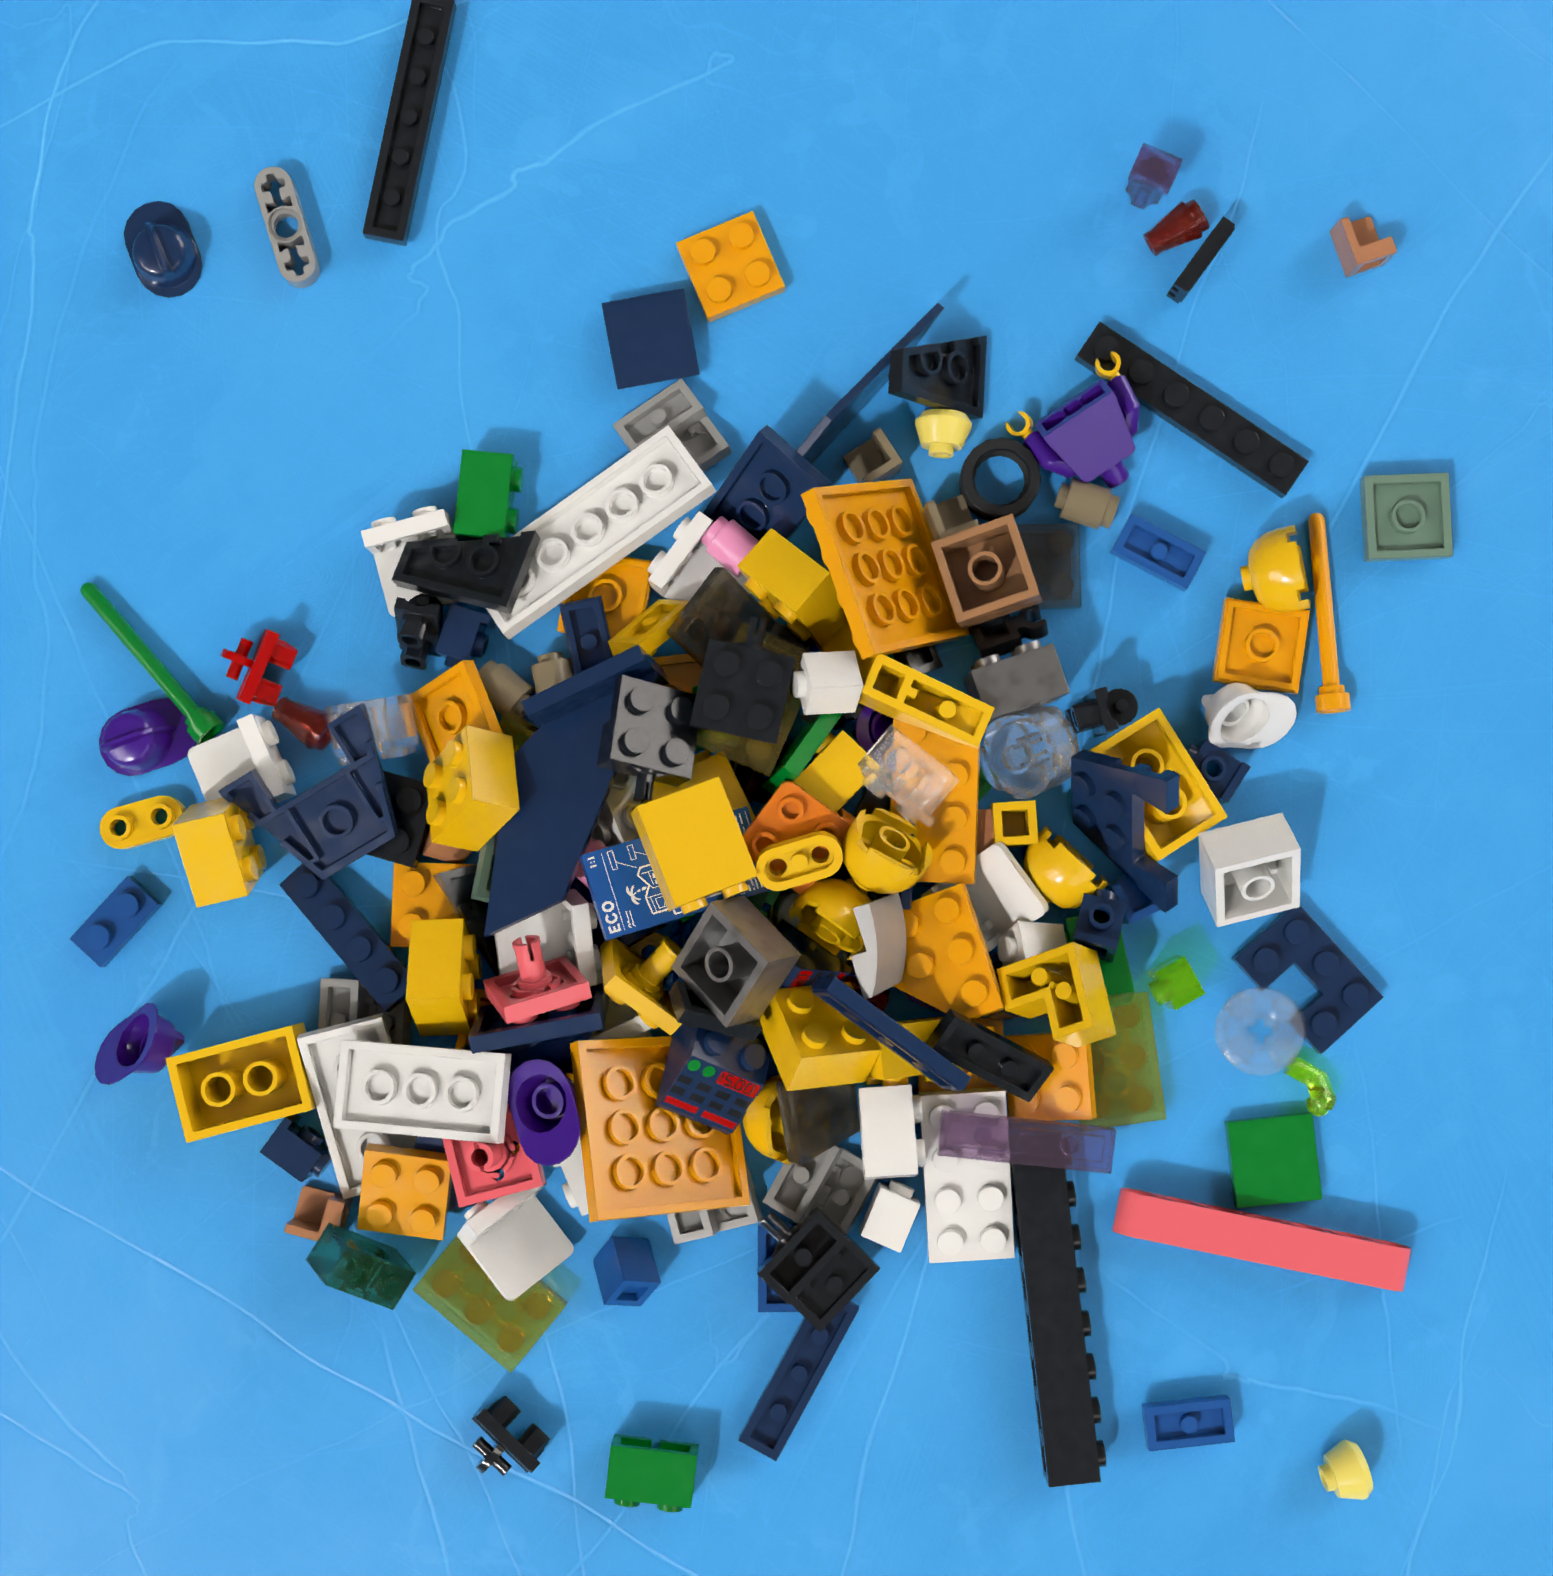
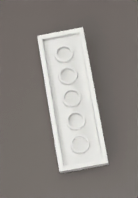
M669 425L512 536H521V532L536 531L540 541L512 613L509 614L486 608L508 640L716 492L712 483Z

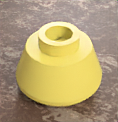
M928 409L921 412L915 419V427L922 448L929 450L928 455L934 458H952L954 452L962 450L972 429V423L965 413L951 409Z
M1346 1439L1342 1440L1323 1455L1324 1464L1318 1466V1471L1327 1492L1334 1491L1338 1498L1365 1500L1373 1491V1481L1366 1459L1356 1443Z

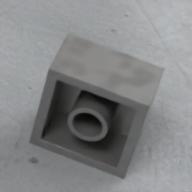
M1035 640L1016 647L1015 651L1010 653V658L1001 660L999 654H994L974 662L975 665L970 667L971 671L963 681L969 696L995 708L988 724L1058 701L1070 693L1053 643L1041 646L1040 640Z
M745 896L710 902L671 968L727 1028L760 1019L801 954Z

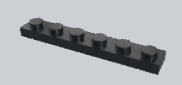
M412 0L363 228V235L366 239L407 246L457 9L454 0Z
M1102 322L1098 323L1075 357V361L1096 374L1094 368L1096 358L1099 360L1102 369L1110 371L1115 368L1110 352L1117 353L1121 359L1119 373L1126 376L1141 405L1280 498L1287 495L1309 462L1307 459Z

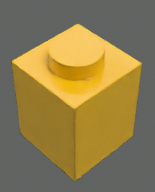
M1036 800L992 803L989 806L992 812L994 843L1002 842L1007 847H1023L1039 843Z

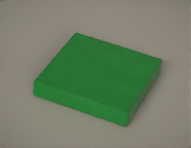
M843 713L814 715L803 727L761 787L773 795L783 781L795 780Z
M1304 1112L1224 1121L1233 1201L1236 1208L1322 1199L1312 1113Z

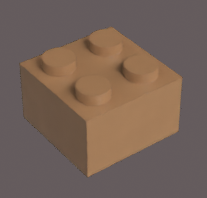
M1013 514L931 542L956 621L962 630L1043 602Z

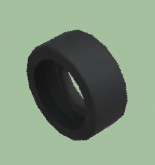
M1006 438L986 440L973 448L963 463L958 481L960 495H963L968 509L983 520L992 521L1009 514H1013L1014 518L1026 512L1037 496L1041 475L1039 463L1032 452L1018 441ZM1002 456L1010 458L1019 465L1023 472V490L1017 499L1008 504L997 505L989 503L980 496L976 489V470L982 462L990 457Z

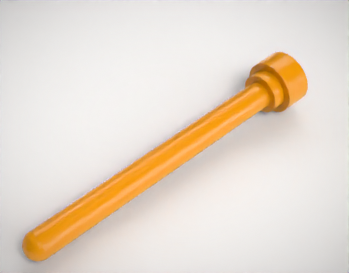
M1313 513L1308 518V530L1322 674V686L1318 687L1319 695L1315 696L1316 713H1341L1351 710L1350 693L1345 692V686L1340 685L1325 518L1321 513Z

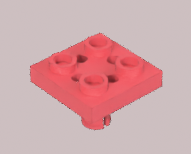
M538 935L525 936L526 944H523L521 937L512 942L519 970L483 980L486 996L507 1024L529 1023L534 1021L538 1014L554 1009L556 1011L571 1010L576 1008L580 1001L592 998L588 980L566 956L544 962L540 946L541 941Z
M508 1103L504 1143L494 1144L442 1139L459 1208L547 1184L542 1165L533 1162L525 1154L519 1142ZM513 1141L519 1143L520 1149L517 1153L511 1152L517 1148ZM500 1168L503 1170L504 1177L502 1180L496 1179L501 1176V1173L494 1172L495 1170Z

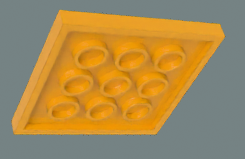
M912 478L814 487L801 494L806 507L807 519L813 526L821 548L823 562L829 569L837 591V600L844 610L852 632L853 643L859 650L862 660L874 658L880 654L888 655L954 641L970 634L968 628L962 630L956 621L931 542L935 540Z
M672 1036L580 1040L570 1043L574 1088L577 1100L576 1106L581 1128L580 1141L589 1222L751 1205L740 1123L732 1134H725L655 1105Z

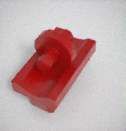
M264 629L252 659L247 657L254 642L241 637L235 652L223 648L220 656L231 660L225 675L226 677L237 681L243 666L248 667L235 699L249 705L253 701L258 704L275 706L283 686L262 678L266 666L269 662L290 670L298 650L287 642L278 639L280 634L269 629Z

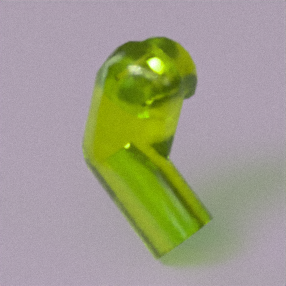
M1293 1055L1285 1067L1284 1074L1307 1086L1310 1095L1306 1105L1308 1111L1318 1117L1325 1116L1328 1110L1334 1108L1336 1103V1095L1327 1073Z

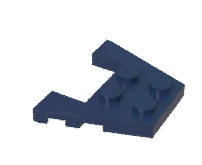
M364 703L359 704L327 724L330 732L350 761V765L291 801L279 806L256 769H253L218 791L229 803H235L248 814L247 818L258 827L263 826L280 840L282 847L322 880L399 834L368 711Z
M1084 749L1071 757L1073 824L1160 910L1165 913L1178 905V875L1145 855L1144 801L1166 814L1178 807L1179 774L1171 770H1165L1161 774L1152 772L1150 765L1142 763L1134 767L1123 765L1121 758Z

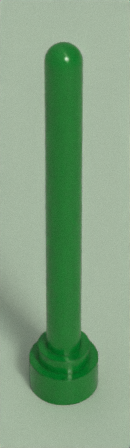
M84 583L80 588L81 595L187 718L185 720V724L188 726L187 733L199 745L216 737L225 727V723L214 710L208 711L206 707L200 708L94 583Z

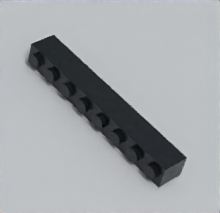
M1056 1128L1008 1133L1011 1192L1043 1475L1049 1487L1101 1482L1099 1467H1106V1454L1103 1440H1096L1094 1425L1101 1423V1410L1098 1397H1091L1089 1381L1096 1380V1367L1093 1353H1086L1085 1337L1091 1336V1323L1088 1310H1081L1080 1293H1086V1280L1083 1267H1076L1075 1250H1081V1236L1078 1224H1071L1070 1207H1076V1193L1073 1181L1066 1180L1065 1164H1071L1070 1143L1068 1138L1061 1137V1132Z

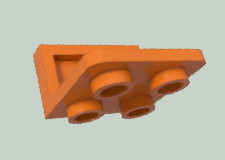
M785 780L779 785L742 836L752 861L756 863L759 853L765 847L815 831H826L833 834L842 846L845 835L855 817L843 808L838 813L834 812L793 781ZM817 846L812 851V855L818 859L825 858L829 853L828 849L824 846ZM774 859L771 861L770 867L774 871H782L785 869L786 863L782 859ZM817 881L791 889L801 895Z

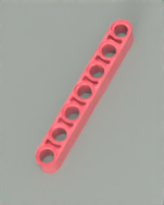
M1120 1188L1112 1228L1113 1232L1133 1238L1399 1292L1404 1291L1411 1254L1410 1247L1390 1241L1130 1188Z

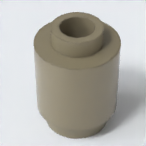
M1072 477L1069 485L1061 483L1054 507L1061 509L1059 518L1096 530L1099 526L1109 529L1120 497L1111 494V489L1090 482L1086 483Z
M562 652L540 655L537 657L538 663L531 666L536 694L574 676L571 658H563Z
M494 660L488 661L478 673L493 709L508 721L515 717L519 719L524 718L526 713L521 701L533 696L535 688L506 664H498Z

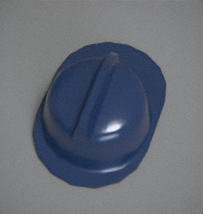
M151 202L134 210L126 222L124 239L138 278L144 287L155 295L167 298L184 295L194 288L200 279L202 270L200 251L188 221L179 209L169 203Z

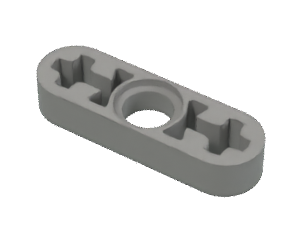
M267 167L256 176L254 189L279 271L290 285L297 288L309 287L318 279L320 265L296 186L285 170L279 167ZM278 180L282 187L279 188V192L286 206L278 207L277 201L269 192L272 189L271 182ZM287 217L296 219L298 221V230L293 236L283 238L277 235L276 228L282 219ZM297 248L298 254L304 263H309L303 267L304 273L302 275H297L294 270H289L295 267L294 257L289 249Z

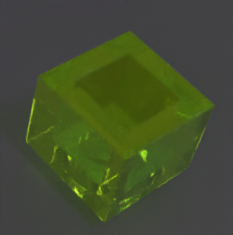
M1175 955L1147 971L1152 979L1147 986L1159 1006L1166 1004L1167 1008L1178 1010L1206 994L1185 956Z

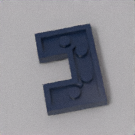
M1301 906L1280 913L1231 958L1257 988L1262 991L1292 964L1301 972L1319 994L1288 1022L1319 1054L1326 1051L1383 998L1381 993Z

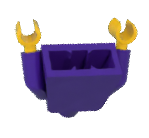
M1111 351L1110 356L1115 363V368L1110 371L1102 369L1099 360L1096 358L1095 372L1102 379L1036 422L1034 425L1038 431L1032 430L1033 420L1022 411H1018V413L1026 421L1025 428L1022 431L1016 432L1010 423L1006 422V429L1011 435L1024 439L1023 445L1032 452L1042 468L1066 478L1078 475L1086 483L1100 475L1107 487L1114 488L1121 485L1129 477V472L1122 460L1133 454L1136 450L1132 438L1138 432L1140 405L1126 376L1119 373L1121 365L1120 356Z

